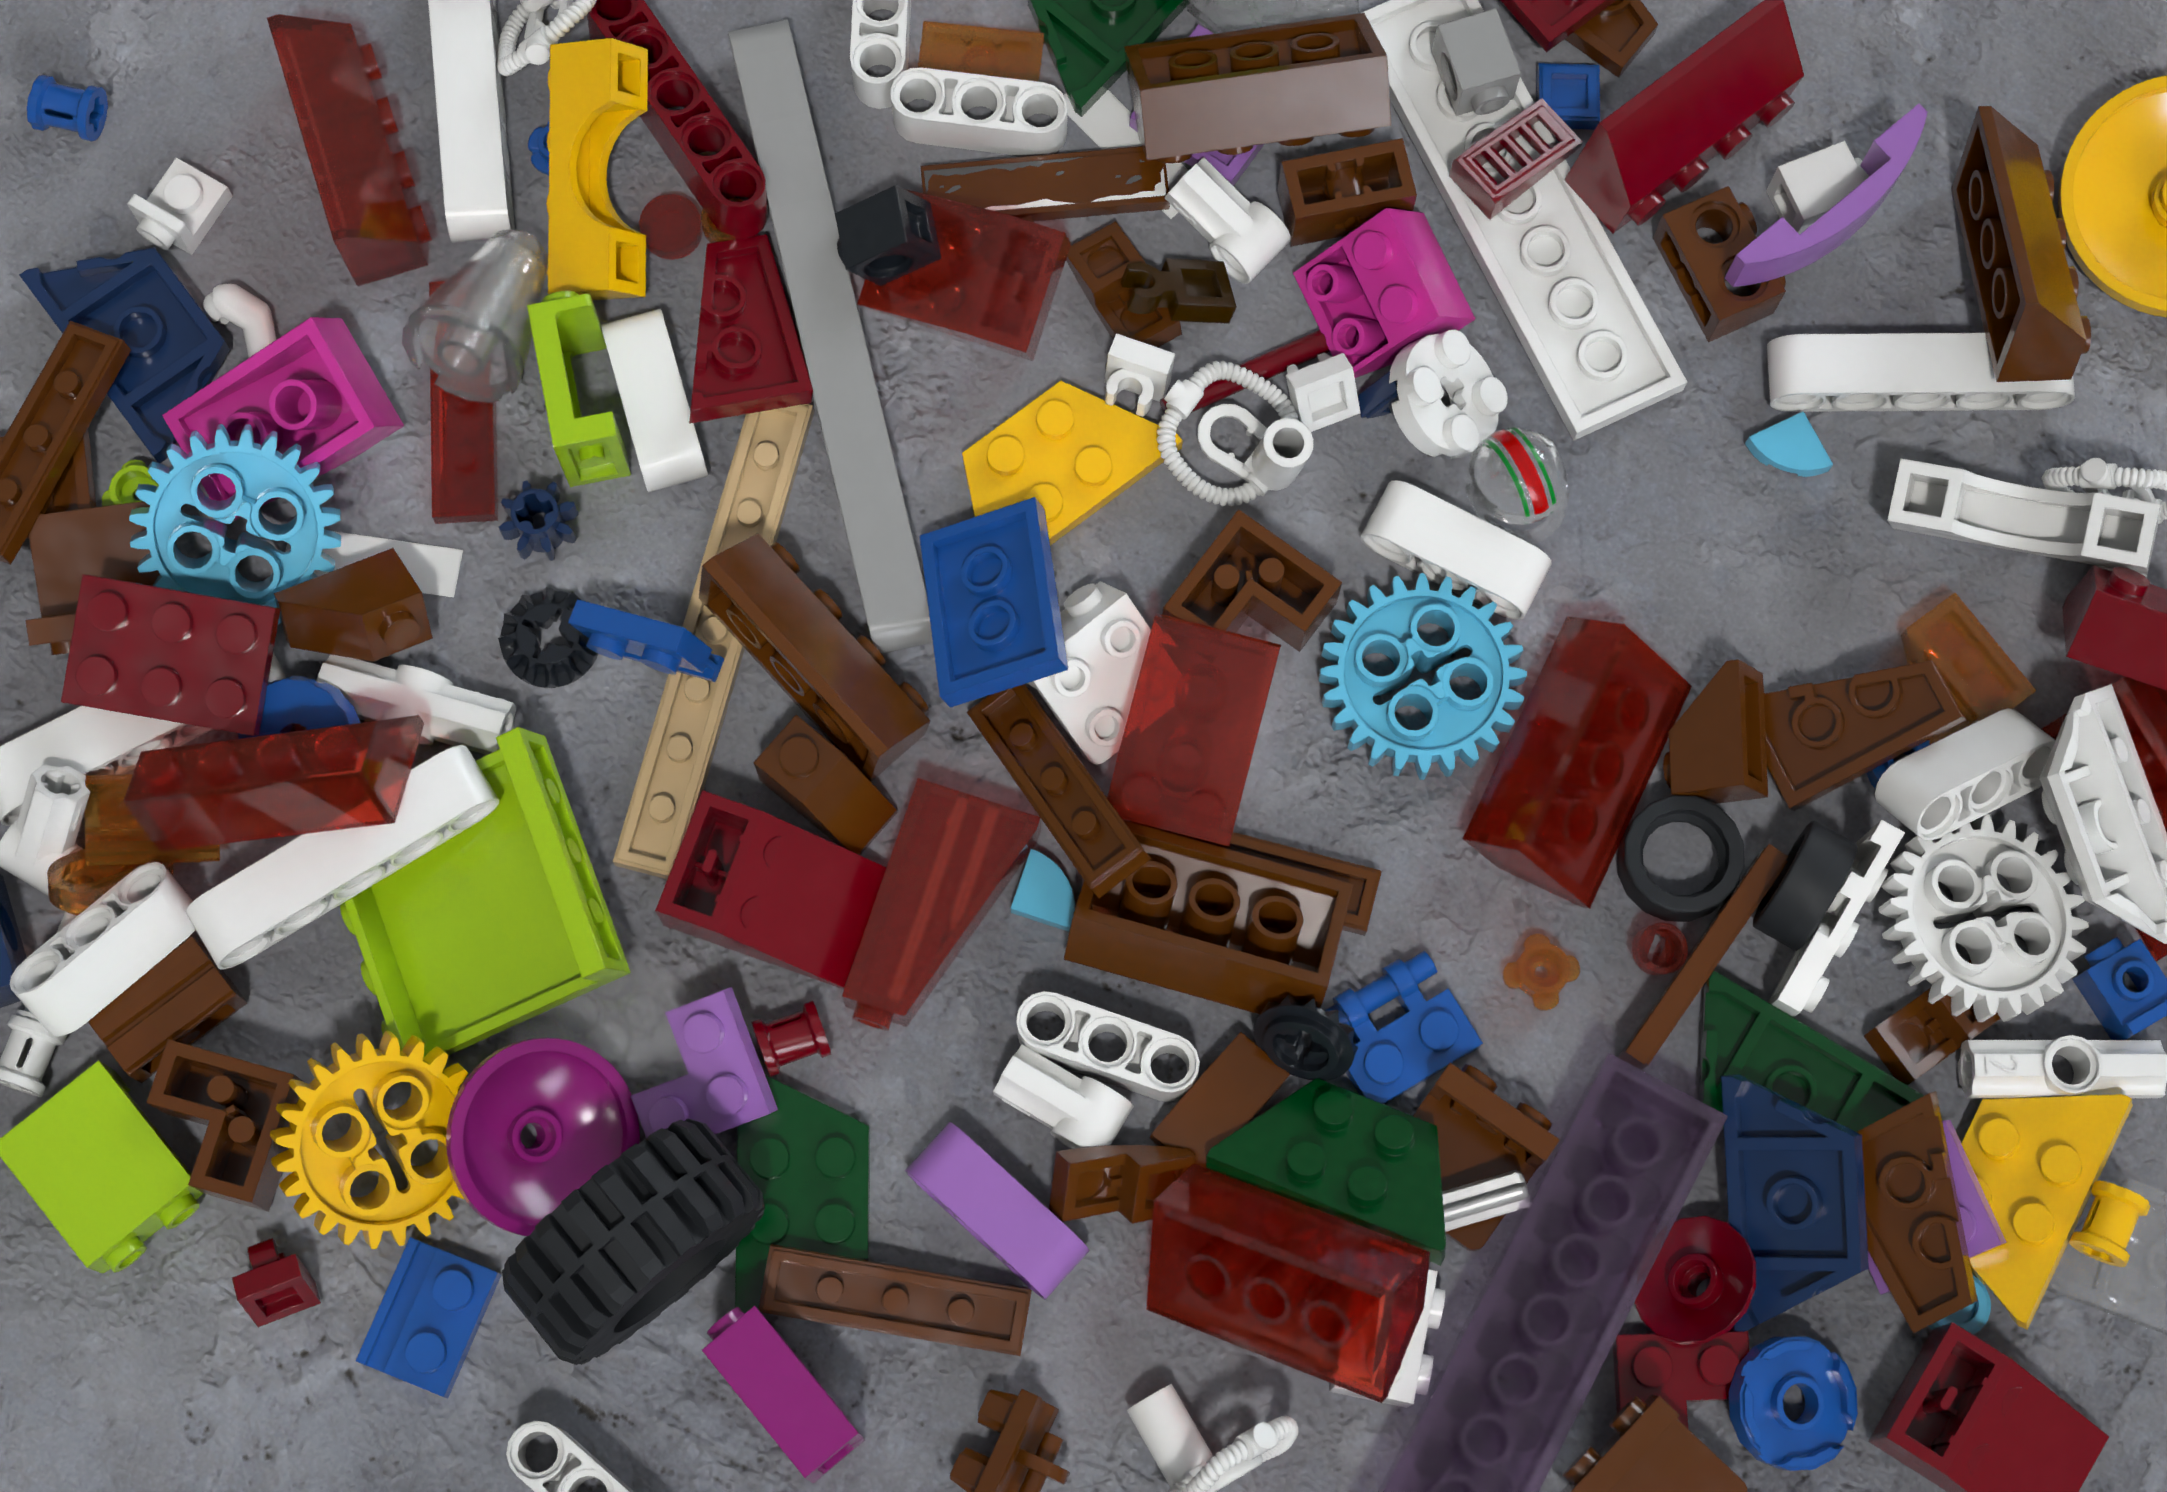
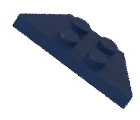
M155 248L126 252L116 259L97 257L76 261L77 267L46 273H42L39 268H33L19 274L62 334L69 322L73 321L125 341L131 352L107 395L158 463L165 461L168 458L166 452L168 446L171 443L176 444L177 441L162 415L209 385L230 348Z
M1736 1074L1721 1076L1729 1224L1748 1241L1756 1260L1755 1292L1747 1312L1734 1325V1332H1745L1869 1269L1862 1135Z

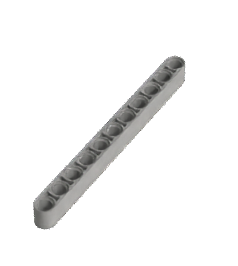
M788 19L728 31L758 165L766 179L767 203L806 368L813 388L815 406L871 642L881 654L933 643L927 594L849 271L845 269V265L842 263L837 250L839 233Z

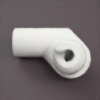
M237 284L217 285L214 287L213 292L205 297L203 309L208 319L212 322L218 321L224 325L231 322L243 329L248 358L277 340L270 307Z

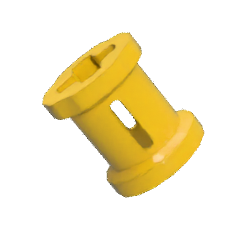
M2094 1181L2091 1193L2095 1199L2082 1230L2073 1232L2069 1244L2079 1252L2095 1260L2117 1267H2126L2130 1258L2126 1247L2139 1216H2147L2150 1209L2149 1201L2127 1188L2106 1181Z

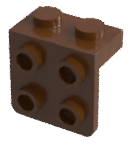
M142 501L40 514L29 532V540L41 617L25 620L29 646L50 643L51 655L69 653L82 574L153 586L160 575L159 571L139 573L137 569L139 561L149 554L150 550L137 549L130 546V540L133 535L147 530V527L129 521L131 510L150 507L149 504Z
M1449 1063L1413 1115L1416 1118L1437 1125L1442 1191L1513 1170L1521 1171L1527 1184L1535 1171L1547 1160L1560 1139L1549 1132L1552 1123L1543 1114L1522 1102L1514 1108L1494 1093L1498 1086L1490 1077L1468 1064H1465L1460 1070L1452 1063ZM1506 1214L1446 1231L1445 1235L1465 1249L1477 1251L1486 1244Z
M1650 1395L1644 1402L1635 1396L1620 1410L1609 1424L1616 1433L1598 1452L1589 1446L1572 1462L1563 1473V1476L1570 1483L1561 1492H1747V1486L1738 1475L1677 1419L1680 1415L1664 1399L1658 1395Z

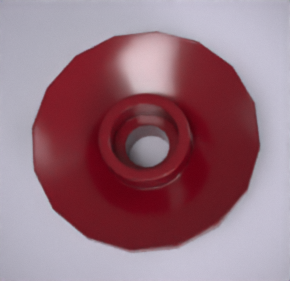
M1708 1216L1681 1218L1659 1230L1641 1251L1633 1271L1632 1298L1639 1316L1660 1338L1681 1345L1707 1343L1730 1331L1747 1312L1756 1289V1260L1748 1241L1727 1222ZM1710 1279L1709 1286L1705 1292L1697 1296L1698 1285L1703 1280Z

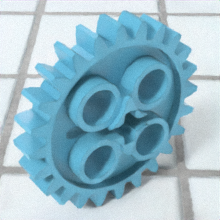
M223 424L217 426L215 443L207 444L203 436L195 430L190 435L192 451L188 454L177 445L171 443L166 452L172 467L169 468L152 461L148 472L158 483V486L138 484L135 495L143 502L149 504L150 507L132 509L129 516V521L147 527V530L136 533L130 540L132 548L150 550V553L139 561L137 567L139 573L158 570L160 575L153 586L277 608L274 593L318 577L314 570L331 572L335 569V560L324 553L322 549L340 547L341 535L324 529V527L340 521L341 511L337 508L322 507L321 505L334 495L332 484L313 486L312 484L320 472L321 465L318 462H314L300 468L296 464L301 452L299 444L293 445L283 454L276 451L278 432L272 431L266 437L262 445L254 443L252 427L249 424H245L239 441L230 440ZM208 474H224L232 480L236 492L227 500H211L201 491L199 482ZM271 498H284L293 504L297 514L293 520L286 524H273L262 515L260 509L262 504ZM184 504L193 505L202 513L215 519L211 520L202 516L187 515L183 513L181 507ZM235 516H240L247 520L246 531L248 532H242L237 540L226 537L227 526L225 524H231ZM186 532L201 533L210 541L212 550L201 558L187 557L178 549L176 544L177 538ZM258 537L285 541L291 545V549L288 552H282ZM247 556H260L270 563L273 572L270 577L263 581H249L239 573L237 564Z
M1420 573L1414 590L1407 591L1404 582L1399 576H1395L1391 583L1390 596L1386 597L1380 589L1372 585L1367 593L1369 608L1354 600L1348 603L1346 612L1353 624L1335 619L1331 633L1341 643H1324L1321 656L1337 665L1321 668L1318 681L1336 686V688L1325 693L1321 703L1323 707H1341L1342 711L1333 719L1331 727L1334 731L1348 727L1353 728L1354 732L1347 747L1350 751L1361 747L1365 743L1373 747L1368 765L1373 767L1384 755L1393 758V776H1399L1406 762L1415 763L1419 780H1425L1431 763L1437 762L1443 774L1449 777L1454 771L1456 756H1459L1465 764L1472 768L1476 766L1479 760L1476 744L1493 753L1500 742L1492 729L1509 733L1515 720L1503 709H1520L1524 696L1509 687L1523 684L1527 677V671L1510 667L1509 664L1521 657L1523 647L1522 645L1503 644V641L1510 634L1513 624L1505 622L1495 626L1492 625L1490 620L1497 607L1494 601L1486 604L1479 610L1472 606L1476 592L1475 587L1471 586L1458 598L1452 595L1451 577L1446 576L1439 590L1434 591L1430 590L1425 573ZM1427 623L1437 624L1447 632L1449 642L1441 646H1431L1419 637L1417 628ZM1462 648H1468L1471 651L1469 657L1457 659L1440 667L1435 673L1431 686H1428L1425 680L1419 679L1400 690L1391 700L1384 704L1377 705L1373 702V697L1376 695L1389 693L1394 689L1397 690L1409 681L1415 666L1420 673H1427L1445 662L1456 651ZM1372 653L1384 654L1393 662L1395 671L1390 675L1376 676L1364 667L1362 659ZM1459 676L1469 677L1480 686L1482 695L1473 700H1464L1456 696L1452 691L1450 681ZM1404 706H1413L1423 712L1427 719V726L1419 730H1408L1398 723L1395 711Z

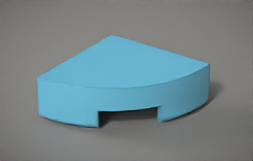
M1804 411L1749 436L1745 442L1748 450L1761 463L1766 466L1770 464L1786 472L1796 473L1798 476L1810 477L1828 472L1833 466Z
M1031 849L1011 906V913L1070 932L1075 911L1074 895L1070 883L1055 862L1044 854Z

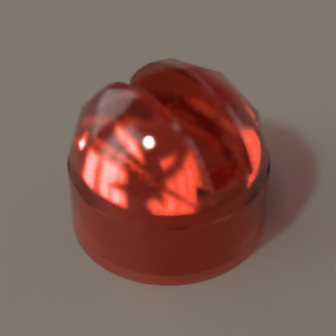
M1660 922L1645 926L1636 934L1631 943L1630 953L1635 965L1643 972L1660 976L1673 973L1684 964L1688 954V945L1685 936L1676 926ZM1656 934L1661 936L1662 939L1659 941L1650 961L1647 955Z

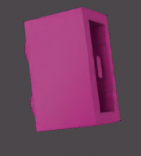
M1386 208L1293 273L1321 333L1326 337V344L1332 356L1344 353L1353 367L1355 378L1392 365L1397 354L1414 341L1428 335L1441 334L1448 330L1459 331L1475 320L1446 257L1422 212Z

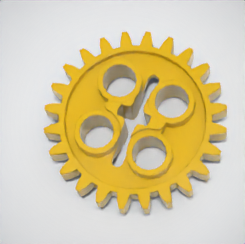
M385 1031L379 1049H374L370 1040L363 1033L357 1034L356 1053L348 1055L336 1042L331 1044V1055L334 1063L326 1068L319 1061L310 1058L307 1063L315 1077L310 1084L291 1079L288 1083L300 1097L297 1104L281 1103L276 1106L279 1114L290 1122L289 1127L270 1131V1137L276 1144L288 1148V1150L271 1158V1163L277 1171L292 1172L280 1182V1189L286 1197L301 1194L293 1208L302 1219L317 1212L313 1225L322 1235L331 1231L339 1223L338 1237L343 1244L348 1246L353 1242L360 1230H362L364 1240L371 1249H377L383 1231H388L399 1246L405 1245L406 1227L412 1224L426 1237L431 1235L428 1216L436 1212L441 1217L451 1221L454 1216L446 1201L452 1195L464 1199L449 1167L446 1134L449 1114L454 1099L460 1089L459 1086L465 1080L468 1072L459 1063L444 1069L448 1054L438 1046L433 1048L423 1058L424 1042L414 1035L406 1042L402 1051L400 1050L398 1038L391 1031ZM409 1082L411 1084V1094L407 1102L393 1110L384 1109L383 1100L387 1090L396 1083ZM357 1089L365 1091L374 1118L388 1132L385 1136L386 1143L408 1181V1186L405 1190L397 1189L394 1176L387 1161L374 1148L377 1144L374 1133L367 1120L361 1114L353 1096ZM340 1113L351 1115V1126L345 1135L336 1140L323 1139V1126L329 1118ZM429 1139L438 1141V1150L433 1160L422 1166L411 1165V1155L418 1144ZM367 1171H377L379 1174L378 1184L372 1192L362 1197H352L350 1195L351 1184L358 1175Z

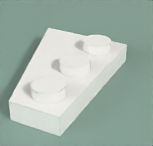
M1881 820L1856 842L1858 847L1856 857L1839 892L1811 937L1802 948L1795 951L1768 1003L1793 1018L1801 1013L1802 1009L1809 1013L1813 1012L1830 982V979L1823 976L1824 971L1833 956L1841 958L1851 944L1859 928V924L1854 922L1865 901L1870 903L1879 891L1888 873V869L1885 866L1905 832Z

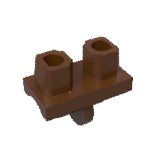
M1021 1389L1018 1396L997 1390H989L978 1412V1423L1000 1433L999 1439L990 1458L966 1447L959 1453L950 1473V1479L966 1492H1041L1046 1478L1065 1485L1070 1472L1053 1464L1064 1440L1049 1433L1059 1409L1024 1389Z

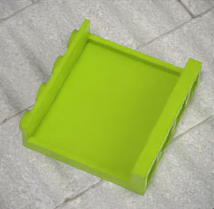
M521 727L496 737L500 749L476 760L499 799V805L493 812L340 905L342 919L348 930L356 936L364 958L361 962L362 977L368 989L377 996L385 1019L381 1024L382 1035H384L385 1031H391L398 1038L401 1051L410 1037L414 1035L424 1042L423 1058L436 1046L442 1048L449 1056L631 973L546 737ZM323 818L317 821V825L326 821L328 818Z

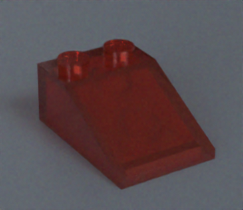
M1159 613L1155 614L1107 797L1122 819L1225 846L1230 845L1281 647L1280 644Z

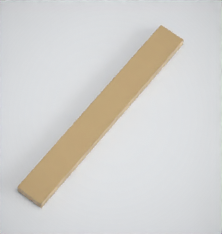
M803 404L745 415L683 623L684 628L712 649V654L723 657L724 662L716 682L679 672L676 675L668 674L613 858V863L617 867L664 879L669 877L701 792L704 790L745 648L699 599L702 565L713 556L757 533L769 546L777 541L813 419V405Z

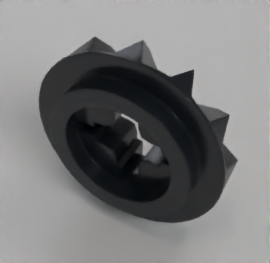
M546 587L542 592L522 595L519 603L510 612L504 613L501 635L498 638L501 652L509 669L524 682L542 688L565 686L586 674L596 661L598 653L586 646L589 638L568 623L577 599L581 600L573 591L567 593ZM560 619L559 632L572 648L564 644L561 646L550 644L546 651H541L539 655L540 641L532 633L529 626L534 628L539 626L543 629H548L553 622H557Z
M1287 995L1281 1003L1268 1001L1254 1024L1253 1033L1257 1046L1278 1067L1302 1079L1314 1080L1318 1078L1325 1081L1342 1076L1350 1069L1358 1047L1353 1043L1355 1029L1347 1024L1339 1023L1338 1010L1324 1011L1318 1008L1314 998L1307 1004H1301L1291 995ZM1302 1031L1311 1034L1312 1041L1309 1047L1304 1046L1305 1038H1302Z

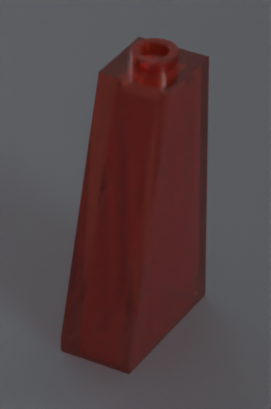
M917 779L842 994L845 1007L854 1010L852 1019L864 1025L889 1031L891 1022L905 1027L908 1026L1025 861L1030 850L1037 844L1041 832L1040 817L930 781Z

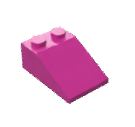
M310 317L162 415L180 448L187 454L192 451L190 447L191 432L197 430L207 444L215 443L216 430L219 424L225 426L231 441H239L245 424H249L252 427L254 443L261 445L272 431L278 432L276 451L283 454L293 445L299 444L301 452L296 464L302 468L308 464L318 462L321 467L317 477L352 460L404 426L343 319ZM208 474L200 481L211 500H227L236 492L234 483L224 474ZM279 497L267 500L262 504V506L274 501ZM235 516L234 521H236L237 519H239V518H241V517H240V516Z

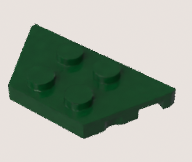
M1028 0V7L1075 113L1083 117L1127 70L1124 46L1154 42L1192 0Z
M1713 971L1705 982L1698 1115L1720 1129L1724 1130L1721 1076L1739 1074L1855 1132L1924 1096L1716 971Z
M767 1075L765 1076L778 1110L738 1126L737 1162L762 1191L765 1207L762 1218L755 1223L754 1229L736 1247L735 1308L739 1307L743 1313L748 1312L754 1306L757 1309L759 1308L770 1244L869 1260V1126Z
M1316 1078L1210 1148L1206 1156V1170L1437 1265L1441 1266L1445 1258L1446 1235L1437 1125Z

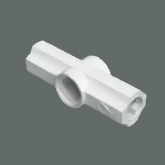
M330 654L329 658L322 663L316 680L319 683L325 681L338 688L355 707L359 719L378 724L382 731L413 743L432 745L435 740L453 746L464 745L471 751L488 755L500 749L496 737L514 729L516 706L513 702L453 686L449 679L419 667L399 665L398 669L395 670L359 659Z
M2074 1035L2060 1037L2056 1040H1965L1961 1044V1055L1958 1061L1959 1084L1963 1088L1965 1098H2033L2123 1094L2130 1098H2161L2165 1096L2167 1083V1053L2162 1047L2161 1040H2086L2083 1037ZM2055 1054L2066 1058L2072 1065L2074 1076L2071 1084L2062 1082L2055 1075L2052 1067V1060Z

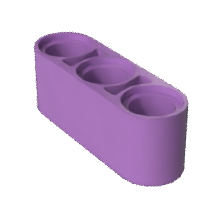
M951 1122L941 1130L905 1169V1172L921 1189L1044 1300L1090 1251L1074 1232L969 1136Z

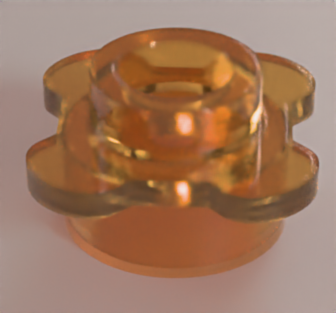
M1533 934L1524 941V952L1518 960L1505 966L1502 976L1507 987L1510 989L1519 988L1532 998L1535 1008L1548 1011L1555 1008L1559 1003L1558 994L1565 984L1573 982L1578 978L1580 965L1575 957L1566 956L1559 947L1550 944L1547 936ZM1537 967H1544L1547 970V976L1539 978L1535 973Z

